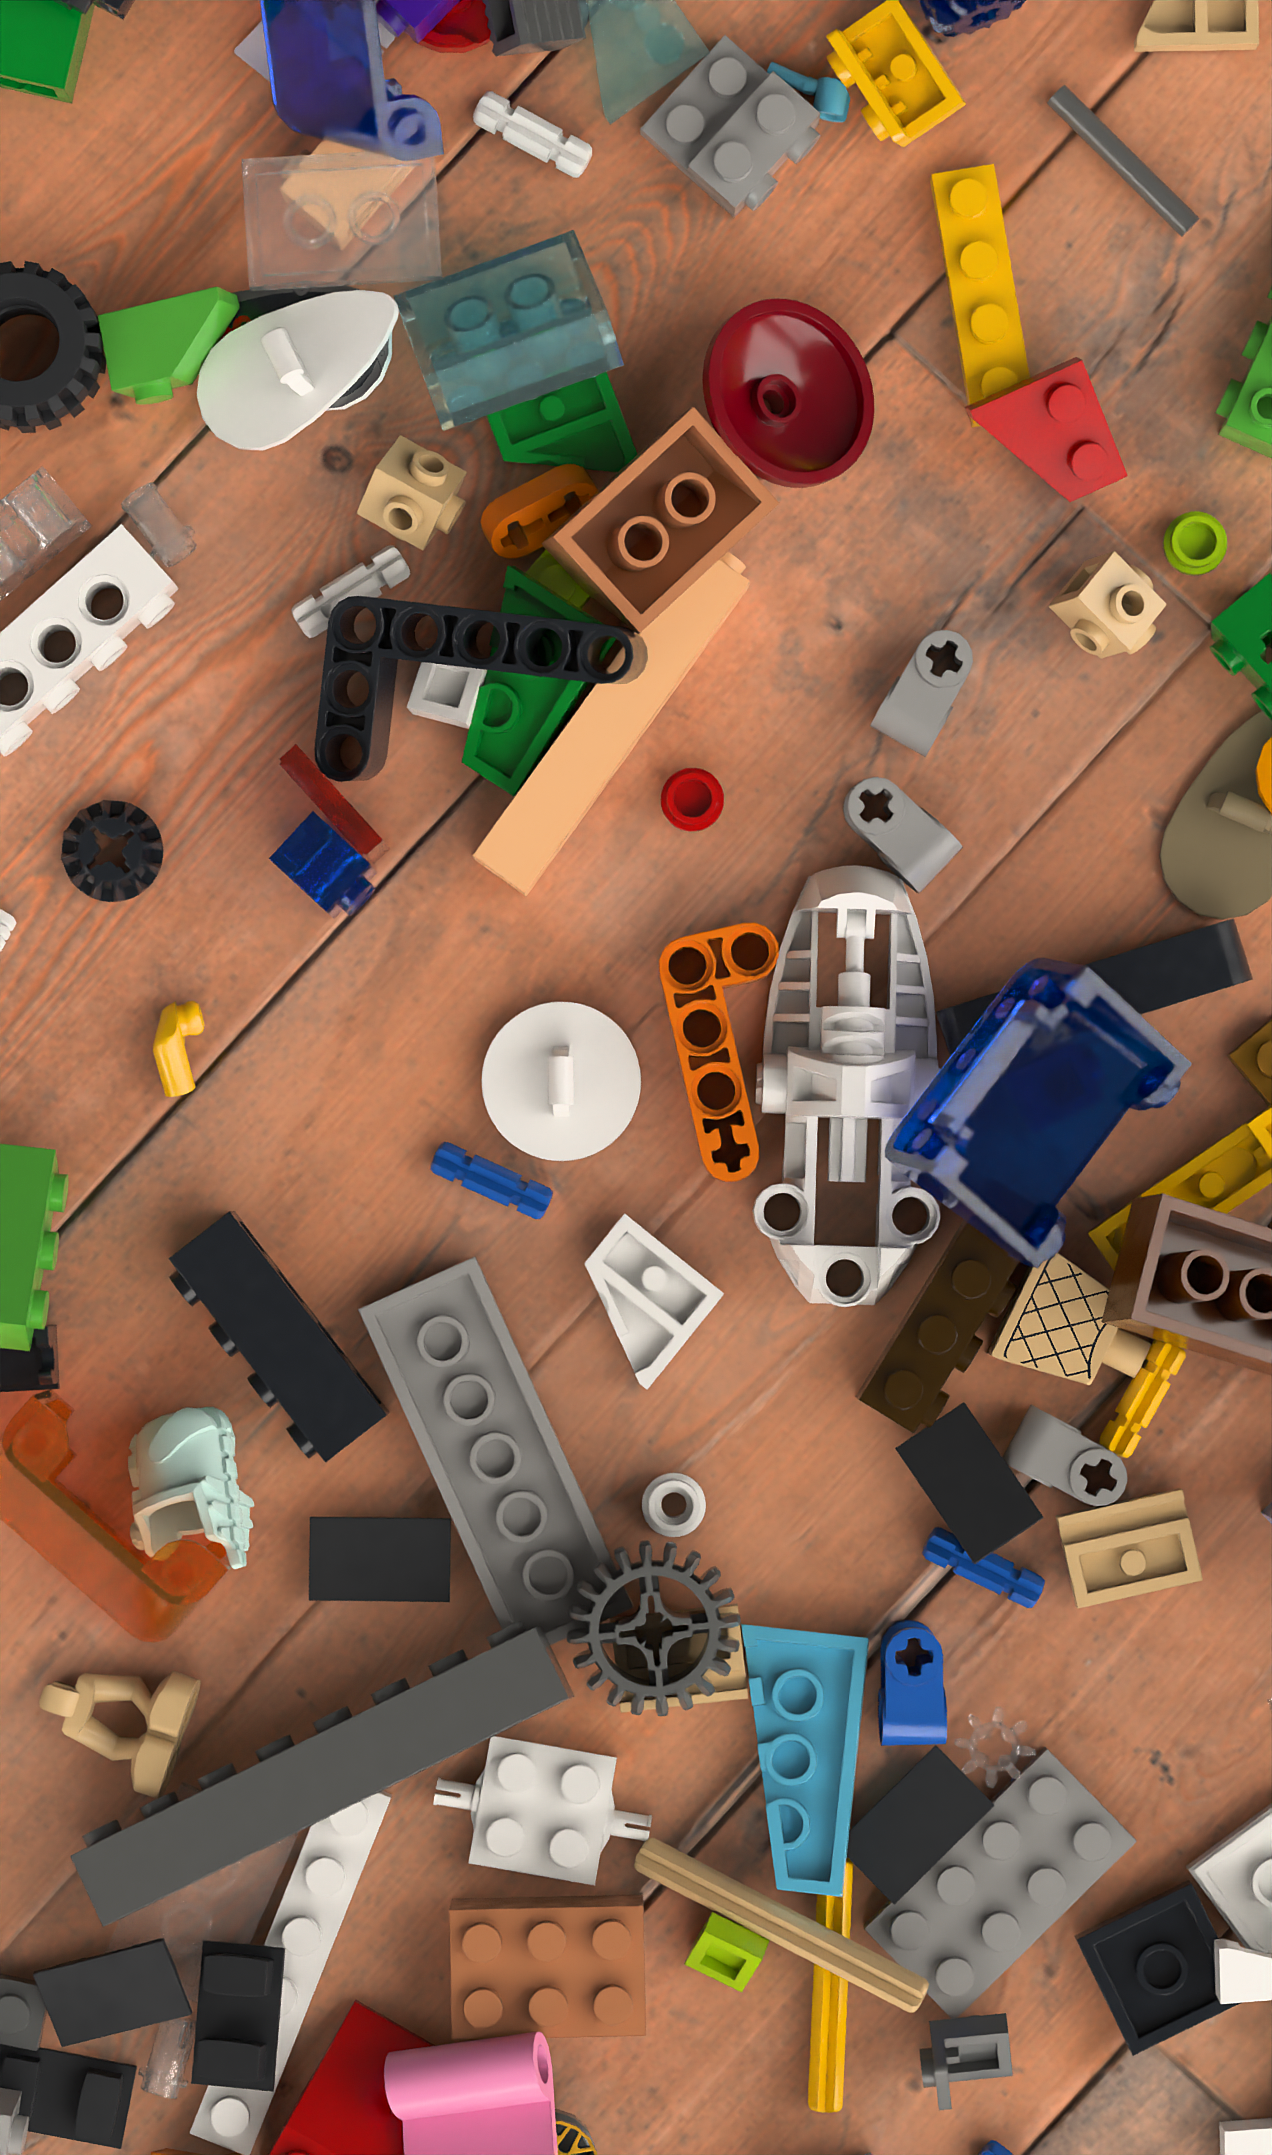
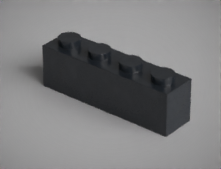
M229 1211L168 1258L177 1269L169 1276L174 1286L192 1307L201 1300L216 1320L208 1327L214 1338L230 1357H233L239 1351L255 1370L254 1373L247 1377L249 1383L268 1407L271 1408L279 1402L294 1421L286 1430L309 1459L318 1453L326 1463L390 1413L235 1211Z

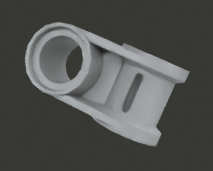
M950 630L935 631L927 635L918 645L902 676L896 678L870 726L926 757L954 708L951 705L970 672L973 657L967 640L959 633ZM945 645L951 646L956 650L953 661L961 666L960 670L957 673L952 670H946L941 677L935 676L930 672L933 661L926 656V653L929 649L934 652H940Z
M879 777L864 779L852 787L844 799V817L851 829L878 853V857L896 876L918 894L963 848L953 834L936 818L915 804L896 784L888 779ZM862 792L869 797L880 792L886 796L888 800L884 804L883 810L888 815V818L885 822L877 817L868 822L861 818L859 814L865 807L864 803L859 799Z
M1030 1405L1003 1455L1007 1465L1050 1488L1054 1486L1078 1500L1093 1506H1105L1116 1501L1125 1491L1128 1481L1126 1467L1116 1454L1080 1435L1081 1431L1033 1405ZM1101 1458L1108 1460L1111 1463L1108 1474L1116 1479L1114 1486L1111 1490L1100 1487L1095 1495L1087 1493L1085 1491L1087 1479L1080 1475L1081 1468L1085 1463L1090 1466H1096Z

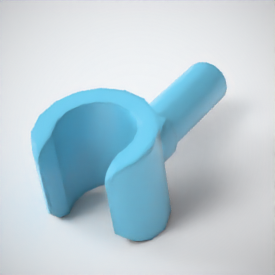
M771 62L767 73L771 74L774 71L792 88L803 92V94L815 96L813 107L820 112V119L839 123L846 120L850 96L840 80L830 77H821L817 80Z

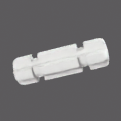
M487 91L481 97L473 114V121L476 125L492 134H495L497 131L502 132L503 140L546 163L550 159L555 161V168L572 177L578 178L584 172L592 157V147L590 144L572 134L569 138L564 137L561 128L520 106L514 110L510 107L509 100L492 91Z
M393 545L386 546L371 556L373 563L365 567L363 562L359 563L320 588L319 590L322 595L314 599L312 595H309L295 604L291 611L303 633L309 638H313L328 629L331 611L339 601L351 596L378 597L382 595L379 588L387 584L391 589L407 579L410 575V570L400 552Z

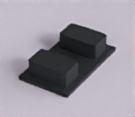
M964 1402L936 1420L931 1428L927 1426L895 1448L974 1565L1044 1518Z
M310 1517L309 1601L450 1602L451 1518Z
M935 1745L849 1830L847 1857L895 1905L995 1805Z
M164 1938L88 1958L69 1961L37 1970L33 1973L62 2047L192 2014V2009Z
M203 1941L191 2084L274 2091L285 1948Z
M0 2044V2088L22 2091L18 2115L29 2116V2132L117 2149L122 2148L137 2066L41 2047L34 2051Z

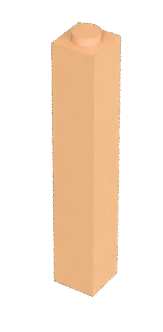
M727 552L639 633L647 646L648 660L645 670L637 679L627 684L597 683L473 854L474 859L524 896L529 894L747 591L749 580L741 575L746 566L738 558ZM624 647L607 668L608 672L614 673L623 665L625 660Z

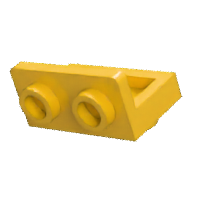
M886 0L845 30L840 31L836 28L826 35L834 48V51L826 56L829 64L846 88H849L854 83L858 85L869 103L860 109L861 113L881 142L890 136L896 144L904 148L966 105L961 94L900 0Z

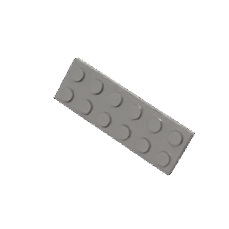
M476 1256L358 1309L501 1628L504 1629L519 1621L522 1622L526 1631L541 1626L550 1645L567 1638V1632L570 1630L586 1628L587 1621L575 1620L568 1616V1609L571 1604L590 1607L592 1601L577 1591L578 1583L584 1580L597 1588L603 1584V1581L593 1570V1564L598 1560L604 1562L612 1573L616 1572L617 1569ZM624 1585L616 1590L607 1601L602 1611L600 1622L633 1608Z

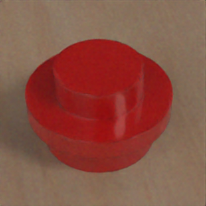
M685 768L671 775L663 786L661 792L663 814L673 826L680 830L688 832L702 831L713 825L723 810V789L719 781L708 771L700 768Z

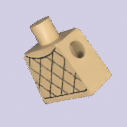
M1043 1245L1032 1263H1029L987 1354L999 1360L1091 1385L1101 1363L1134 1378L1146 1358L1150 1343L1118 1327L1102 1323L1109 1289L1056 1251Z

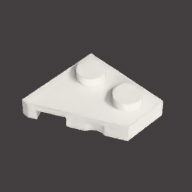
M625 1213L584 1263L638 1382L645 1389L651 1386L724 1295L716 1286Z

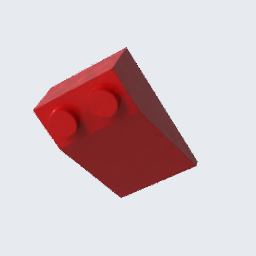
M355 1999L267 2155H404L403 2122L392 2112L385 2089L384 2066L386 2057L389 2052L435 2045Z

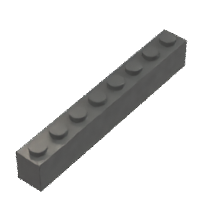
M521 1621L514 1623L486 1637L491 1647L488 1651L469 1660L463 1649L429 1665L428 1667L433 1678L410 1688L406 1678L398 1680L372 1693L371 1697L376 1706L352 1716L348 1706L313 1722L318 1734L295 1745L291 1735H287L256 1750L255 1753L260 1763L237 1773L233 1763H230L199 1778L198 1782L202 1791L183 1801H179L174 1791L142 1806L140 1810L144 1820L124 1830L121 1829L118 1820H114L83 1835L82 1838L87 1848L70 1857L102 1926L104 1927L574 1697L573 1691L542 1627H534L526 1631Z

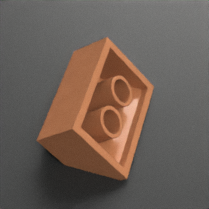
M692 407L679 415L541 544L584 592L639 634L767 516L779 502L743 461L732 452L702 415Z

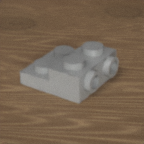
M724 35L640 128V135L735 218L746 205L752 211H755L770 196L778 185V181L772 176L788 158L797 164L813 148L821 136L815 130L819 125L820 112L774 71L771 74L767 73Z

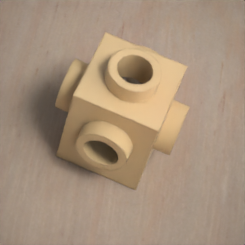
M400 435L376 466L356 514L387 530L394 537L424 550L438 530L449 534L458 520L466 501L458 497L457 494L467 472L448 462L440 454L426 450Z
M1113 551L1084 561L1048 607L1071 629V637L1079 647L1102 659L1123 652L1133 654L1141 649L1154 635L1156 626L1152 622L1167 604L1154 592L1152 581L1142 570L1127 564Z

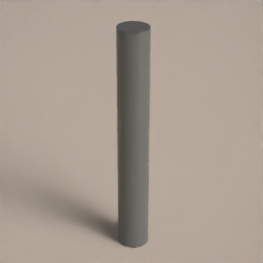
M1063 85L1050 98L1047 104L1181 237L1198 222L1200 218L1066 85Z

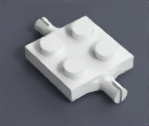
M498 1736L490 1738L486 1766L476 1785L444 1780L438 1777L437 1790L459 1793L461 1796L456 1797L435 1793L433 1805L471 1810L474 1833L469 1864L594 1886L600 1853L608 1842L610 1835L645 1842L649 1838V1830L626 1827L625 1824L630 1823L651 1827L652 1815L648 1816L614 1810L615 1805L611 1789L617 1757Z

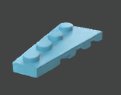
M741 1624L777 1890L843 1897L869 1638Z

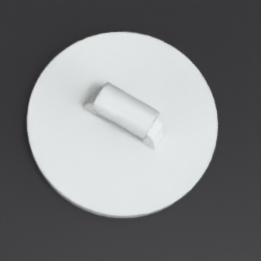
M573 1002L540 1004L512 1018L503 1026L492 1041L482 1070L484 1103L498 1131L520 1150L532 1156L551 1161L582 1159L609 1146L622 1134L630 1123L636 1111L641 1090V1073L638 1058L624 1031L600 1011Z

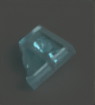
M586 0L603 116L610 125L710 53L675 0Z

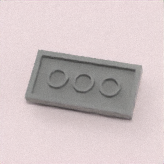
M1046 1747L990 1800L995 1806L895 1905L888 1900L863 1925L870 1936L900 1966L928 1981L927 1994L951 2019L958 2018L1137 1842Z

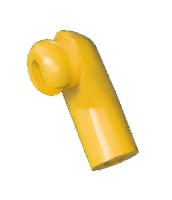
M192 1000L181 1005H177L176 1001L169 1004L162 1010L153 1043V1054L164 1094L167 1097L184 1095L195 1089L194 1079L185 1050V1036L199 1035L204 1030L205 1025L199 1003Z

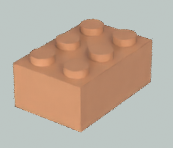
M643 1895L452 1899L449 1909L452 2040H481L532 2032H541L545 2038L646 2036Z

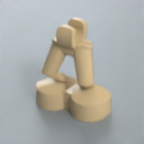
M172 1671L159 1684L152 1696L140 1676L90 1674L85 1672L78 1678L75 1687L59 1681L46 1685L42 1691L39 1704L43 1710L65 1717L62 1727L64 1735L93 1749L111 1761L131 1759L130 1774L134 1791L158 1799L164 1795L172 1778L183 1735L197 1702L201 1680ZM133 1701L145 1716L148 1727L147 1732L139 1738L120 1737L92 1716L95 1704L100 1702Z

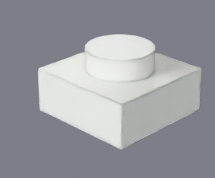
M421 662L407 708L414 715L469 729L479 687L484 685L487 670Z

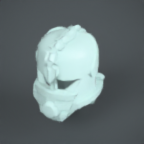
M187 1407L174 1413L162 1415L145 1424L139 1434H135L129 1446L132 1455L128 1456V1470L134 1488L139 1487V1490L133 1491L131 1496L134 1522L130 1526V1536L134 1546L139 1550H145L149 1557L163 1561L169 1559L178 1548L183 1535L205 1533L209 1541L221 1543L225 1547L229 1563L233 1569L246 1566L245 1551H248L250 1546L249 1529L253 1528V1522L250 1519V1508L254 1507V1501L239 1490V1486L236 1483V1479H238L237 1465L233 1458L235 1456V1435L229 1418L222 1410L215 1407Z

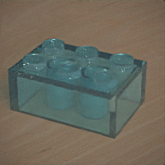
M574 230L393 295L443 431L475 421L478 418L516 404L535 399L579 381L593 378L601 373L624 365L606 306Z

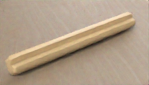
M655 1838L646 1840L635 1858L634 1868L636 1871L907 2012H915L920 2007L927 1993L929 1983L918 1974Z

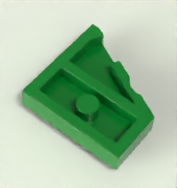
M600 355L481 400L503 461L549 466L576 464L588 470L618 473L637 455Z

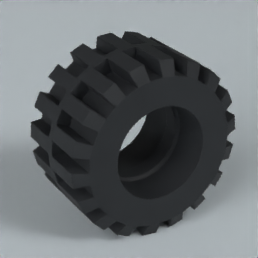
M11 261L0 263V326L11 318L20 315L42 316L49 319L55 325L59 333V349L49 368L35 378L25 381H10L0 378V428L9 430V427L13 426L18 427L22 433H36V426L46 425L51 430L62 426L60 418L71 413L74 418L85 410L81 405L82 401L87 395L94 399L100 388L96 380L99 373L105 374L106 358L103 355V342L98 316L77 285H72L68 282L65 275L52 268L50 272H47L41 268L39 263L25 261L24 268H15Z

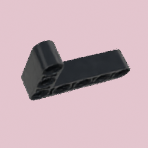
M347 597L339 601L333 608L328 621L314 748L315 761L319 770L326 777L338 782L369 780L378 775L383 769L388 754L398 659L599 684H627L637 679L645 670L648 660L647 646L639 634L632 629L622 626L377 597ZM368 608L376 619V629L371 639L363 643L354 631V622L359 612ZM429 615L437 625L438 636L433 646L424 650L415 639V629L421 618ZM490 622L497 628L500 634V644L498 650L492 656L486 658L477 647L476 637L481 627ZM554 630L562 641V653L560 658L549 666L541 660L538 654V643L545 632ZM612 637H616L625 649L624 663L614 673L608 672L600 661L602 645ZM357 672L364 675L369 684L368 697L360 706L353 704L347 694L348 682ZM349 736H353L358 740L362 748L360 763L353 770L348 769L340 757L342 743Z

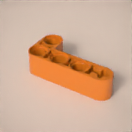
M755 922L741 923L680 937L671 941L663 949L659 959L660 981L701 1160L706 1171L715 1179L723 1182H737L748 1177L756 1168L759 1160V1145L723 989L759 981L765 978L775 967L779 956L778 942L774 934L766 926ZM744 935H753L760 938L767 947L768 958L765 964L756 970L740 968L734 963L731 956L732 944ZM691 949L696 951L705 961V974L694 984L684 985L679 983L669 972V961L680 950ZM697 1011L711 1013L720 1025L718 1039L707 1047L692 1045L686 1040L683 1033L685 1019ZM711 1073L725 1075L731 1080L734 1087L732 1102L720 1110H712L705 1107L697 1095L699 1081ZM739 1111L742 1116L743 1126L730 1125V1130L735 1144H746L748 1156L739 1160L740 1170L728 1172L725 1163H714L712 1159V1151L721 1148L719 1129L716 1128L708 1134L705 1133L702 1120H722Z

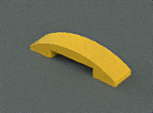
M1272 1105L1210 1145L1136 1198L1163 1193L1225 1214L1272 1183ZM1132 1200L1088 1232L1114 1271Z

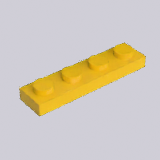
M994 164L934 173L930 177L968 405L1030 378ZM970 418L972 428L980 426Z

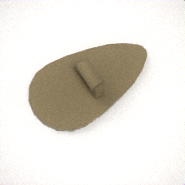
M1262 711L1252 716L1234 731L1209 759L1182 797L1163 834L1159 853L1163 880L1176 900L1197 915L1220 920L1246 916L1268 902L1272 896V815L1258 794L1255 775L1261 750L1264 744L1272 737V721Z

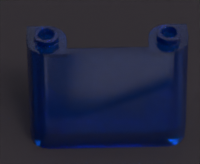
M259 0L273 105L277 115L291 130L305 136L401 161H413L444 154L441 123L437 111L424 98L414 94H402V85L394 78L387 80L384 78L375 0Z
M1036 958L1026 963L1010 978L903 1118L886 1144L884 1150L885 1158L909 1179L1021 1263L1038 1269L1043 1261L1050 1259L1060 1250L1066 1238L1064 1232L1067 1224L1066 1216L1055 1206L1128 1109L1138 1111L1147 1110L1152 1107L1158 1109L1168 1104L1179 1091L1181 1086L1180 1079L1192 1063L1088 966L1048 958Z

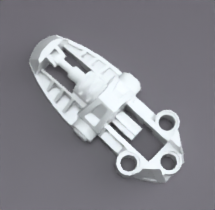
M854 865L825 869L808 877L788 922L779 950L768 997L763 1038L762 1062L756 1065L755 1103L761 1105V1113L785 1114L782 1183L770 1185L762 1190L754 1201L752 1212L756 1226L760 1232L769 1237L777 1259L794 1286L809 1303H826L841 1307L855 1306L857 1304L875 1305L891 1289L906 1268L917 1245L931 1238L939 1225V1206L933 1196L923 1189L911 1187L912 1120L914 1118L936 1119L937 1110L943 1109L944 1069L938 1068L935 1005L928 959L917 918L902 879L887 871L868 866ZM818 913H837L836 935L837 938H845L846 972L838 975V1006L816 1007ZM875 914L890 915L887 1009L870 1007L871 976L864 972L865 939H874ZM818 1118H829L828 1181L866 1182L868 1119L879 1120L877 1169L879 1183L878 1204H876L875 1247L814 1245ZM778 1193L789 1194L799 1204V1220L788 1230H775L768 1225L764 1218L765 1203L770 1197ZM907 1197L918 1199L923 1203L927 1212V1220L924 1227L917 1233L910 1235L900 1232L895 1227L892 1219L893 1208L897 1202ZM842 1259H848L857 1264L862 1276L859 1288L848 1296L835 1295L830 1291L826 1283L827 1270L831 1264Z

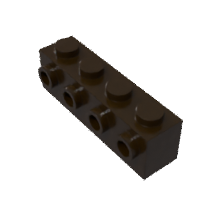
M988 1180L855 1397L912 1433H915L920 1423L931 1428L950 1397L949 1394L941 1390L954 1368L962 1373L967 1370L983 1343V1340L977 1337L975 1333L987 1313L998 1318L1011 1299L1017 1285L1008 1279L1020 1259L1022 1258L1031 1264L1048 1238L1050 1230L1043 1227L1042 1223L1049 1213L999 1182Z

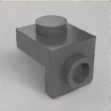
M1006 2013L929 2021L932 2048L919 2049L923 2087H936L939 2111L952 2109L949 2082L1013 2076Z

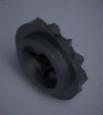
M102 800L80 810L64 831L61 860L70 881L84 894L100 901L121 902L140 895L154 882L163 861V841L158 827L143 810L128 802ZM98 829L101 834H106L113 840L119 839L121 836L126 837L131 832L135 834L127 840L128 844L122 850V854L126 858L125 864L130 869L128 873L110 861L105 862L101 866L97 864L90 869L89 866L96 861L95 857L101 852V847L97 843L98 838L93 833L95 830Z

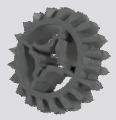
M645 1540L639 1544L641 1557L639 1562L631 1563L628 1552L621 1546L614 1550L615 1559L621 1569L612 1573L601 1560L593 1564L595 1574L603 1581L599 1588L584 1580L578 1583L577 1591L592 1601L590 1607L579 1604H571L569 1606V1617L575 1620L587 1621L586 1628L568 1631L567 1642L571 1644L588 1643L589 1649L577 1654L573 1658V1664L575 1668L579 1669L596 1663L599 1669L590 1675L586 1684L590 1690H595L609 1679L614 1684L607 1696V1703L609 1705L616 1706L620 1702L624 1691L634 1694L631 1701L632 1714L641 1715L646 1696L656 1697L655 1707L658 1716H667L669 1707L666 1696L677 1693L682 1708L689 1710L693 1707V1701L687 1689L695 1683L699 1690L708 1697L715 1692L712 1682L704 1675L709 1668L719 1675H729L731 1671L730 1665L725 1660L717 1657L716 1654L718 1649L726 1652H737L740 1643L733 1637L721 1635V1628L739 1626L741 1618L738 1613H719L718 1607L730 1603L735 1598V1595L731 1588L722 1589L714 1594L709 1590V1587L716 1583L721 1576V1572L716 1566L709 1568L699 1578L693 1572L700 1563V1553L692 1550L687 1555L683 1566L674 1563L677 1554L676 1543L667 1542L663 1550V1560H652L650 1541ZM658 1576L674 1579L687 1586L699 1598L706 1613L674 1612L667 1608L660 1596ZM639 1578L641 1598L637 1611L630 1617L616 1619L612 1623L599 1624L602 1611L615 1591L624 1584ZM648 1596H653L655 1612L662 1613L661 1622L668 1618L673 1626L672 1630L662 1632V1643H659V1660L654 1659L652 1644L646 1643L647 1635L639 1638L636 1631H629L635 1630L636 1626L645 1624L646 1613H649ZM707 1633L706 1642L697 1659L686 1670L669 1677L667 1655L671 1645L677 1640L693 1637V1634ZM617 1642V1645L628 1644L639 1648L645 1654L648 1663L649 1680L637 1678L620 1669L609 1658L602 1644Z

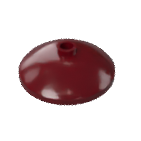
M765 299L754 302L731 315L714 334L706 352L702 374L703 394L707 413L718 435L753 474L780 486L807 488L824 484L838 477L857 461L868 443L873 427L875 412L873 386L860 351L849 335L833 319L820 310L796 300ZM763 398L770 404L771 412L765 406Z

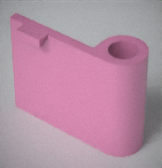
M541 2032L388 2053L384 2066L385 2089L392 2112L403 2122L404 2155H558L552 2063L548 2044Z

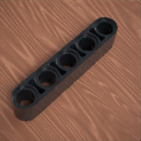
M1230 919L939 1010L936 1014L956 1073L1253 980L1235 920Z

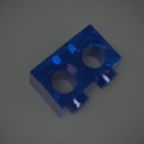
M314 811L308 815L269 858L333 919L342 910L351 917L376 890L370 882L377 873L376 870Z

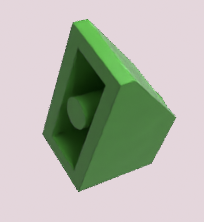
M213 287L98 315L111 390L135 398L136 404L145 405L172 399V389L193 384L211 348L220 341L240 308L238 295L219 287Z

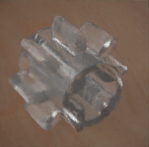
M1001 1707L995 1708L993 1721L985 1724L978 1717L970 1714L968 1720L975 1729L970 1739L959 1738L954 1741L956 1746L962 1749H969L972 1758L964 1764L962 1772L964 1774L973 1773L979 1767L987 1770L985 1780L989 1788L995 1787L999 1772L1007 1771L1012 1778L1020 1781L1022 1774L1015 1764L1020 1756L1030 1757L1036 1755V1750L1028 1746H1021L1018 1737L1026 1731L1029 1726L1028 1723L1020 1721L1011 1728L1003 1725L1005 1714ZM1000 1729L1002 1740L1012 1744V1751L1010 1755H1000L997 1765L990 1766L989 1756L979 1751L980 1740H990L993 1730Z

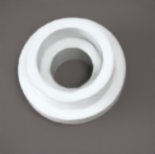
M667 1473L655 1478L646 1488L642 1498V1511L646 1522L654 1531L667 1537H680L689 1534L698 1527L705 1514L706 1501L701 1487L691 1477L681 1473ZM676 1492L685 1498L686 1508L681 1515L669 1516L664 1513L661 1502L665 1495Z

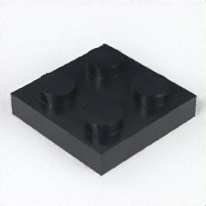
M1189 1880L1074 1936L1133 2056L1240 2004H1220L1216 1996L1214 1940L1219 1938Z

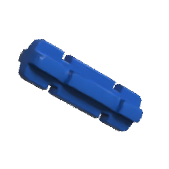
M442 1142L439 1145L430 1166V1170L434 1174L452 1182L455 1178L463 1181L461 1186L507 1207L512 1203L518 1206L516 1211L534 1219H541L544 1216L553 1196V1191L549 1187L531 1179L529 1183L520 1180L522 1175L478 1155L471 1158L465 1155L467 1150L449 1142Z
M935 1527L931 1531L923 1547L922 1555L926 1560L943 1568H946L948 1564L954 1567L953 1572L999 1595L1004 1591L1008 1593L1007 1598L1026 1608H1032L1043 1591L1045 1580L1040 1575L1024 1567L1017 1570L1013 1568V1562L995 1553L989 1554L974 1565L955 1535L941 1527Z

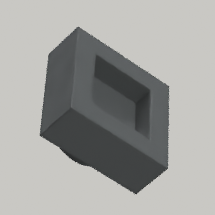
M0 1974V2044L37 2051L41 2044L47 2009L36 1981Z

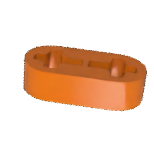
M564 464L555 467L489 503L482 513L480 521L482 531L492 549L499 556L504 558L525 556L543 547L541 543L598 491V488L588 472L579 465ZM573 491L575 497L565 502L564 496ZM517 521L518 527L508 531L507 526Z

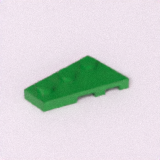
M508 565L503 588L506 589L500 612L603 624L517 567ZM493 626L489 643L492 646L490 656L498 650L500 644V634L495 626ZM554 630L545 632L538 643V654L541 660L550 666L560 658L562 653V641ZM616 637L608 639L602 645L600 651L601 663L615 642ZM487 670L484 685L479 687L461 762L513 797L516 796L547 753L589 682Z

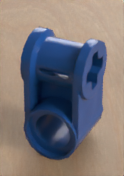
M909 1619L898 1621L886 1630L880 1645L881 1688L878 1693L881 1746L946 1744L947 1705L945 1689L943 1687V1653L941 1645L929 1627L921 1622ZM916 1638L921 1648L927 1650V1653L917 1655L915 1666L907 1667L902 1657L896 1655V1651L905 1650L908 1645V1639Z

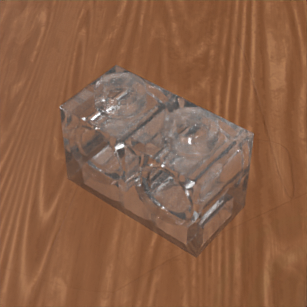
M43 466L0 500V601L92 526Z

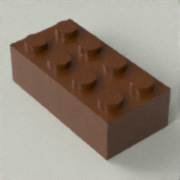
M1163 1193L1134 1198L1101 1322L1272 1376V1229Z

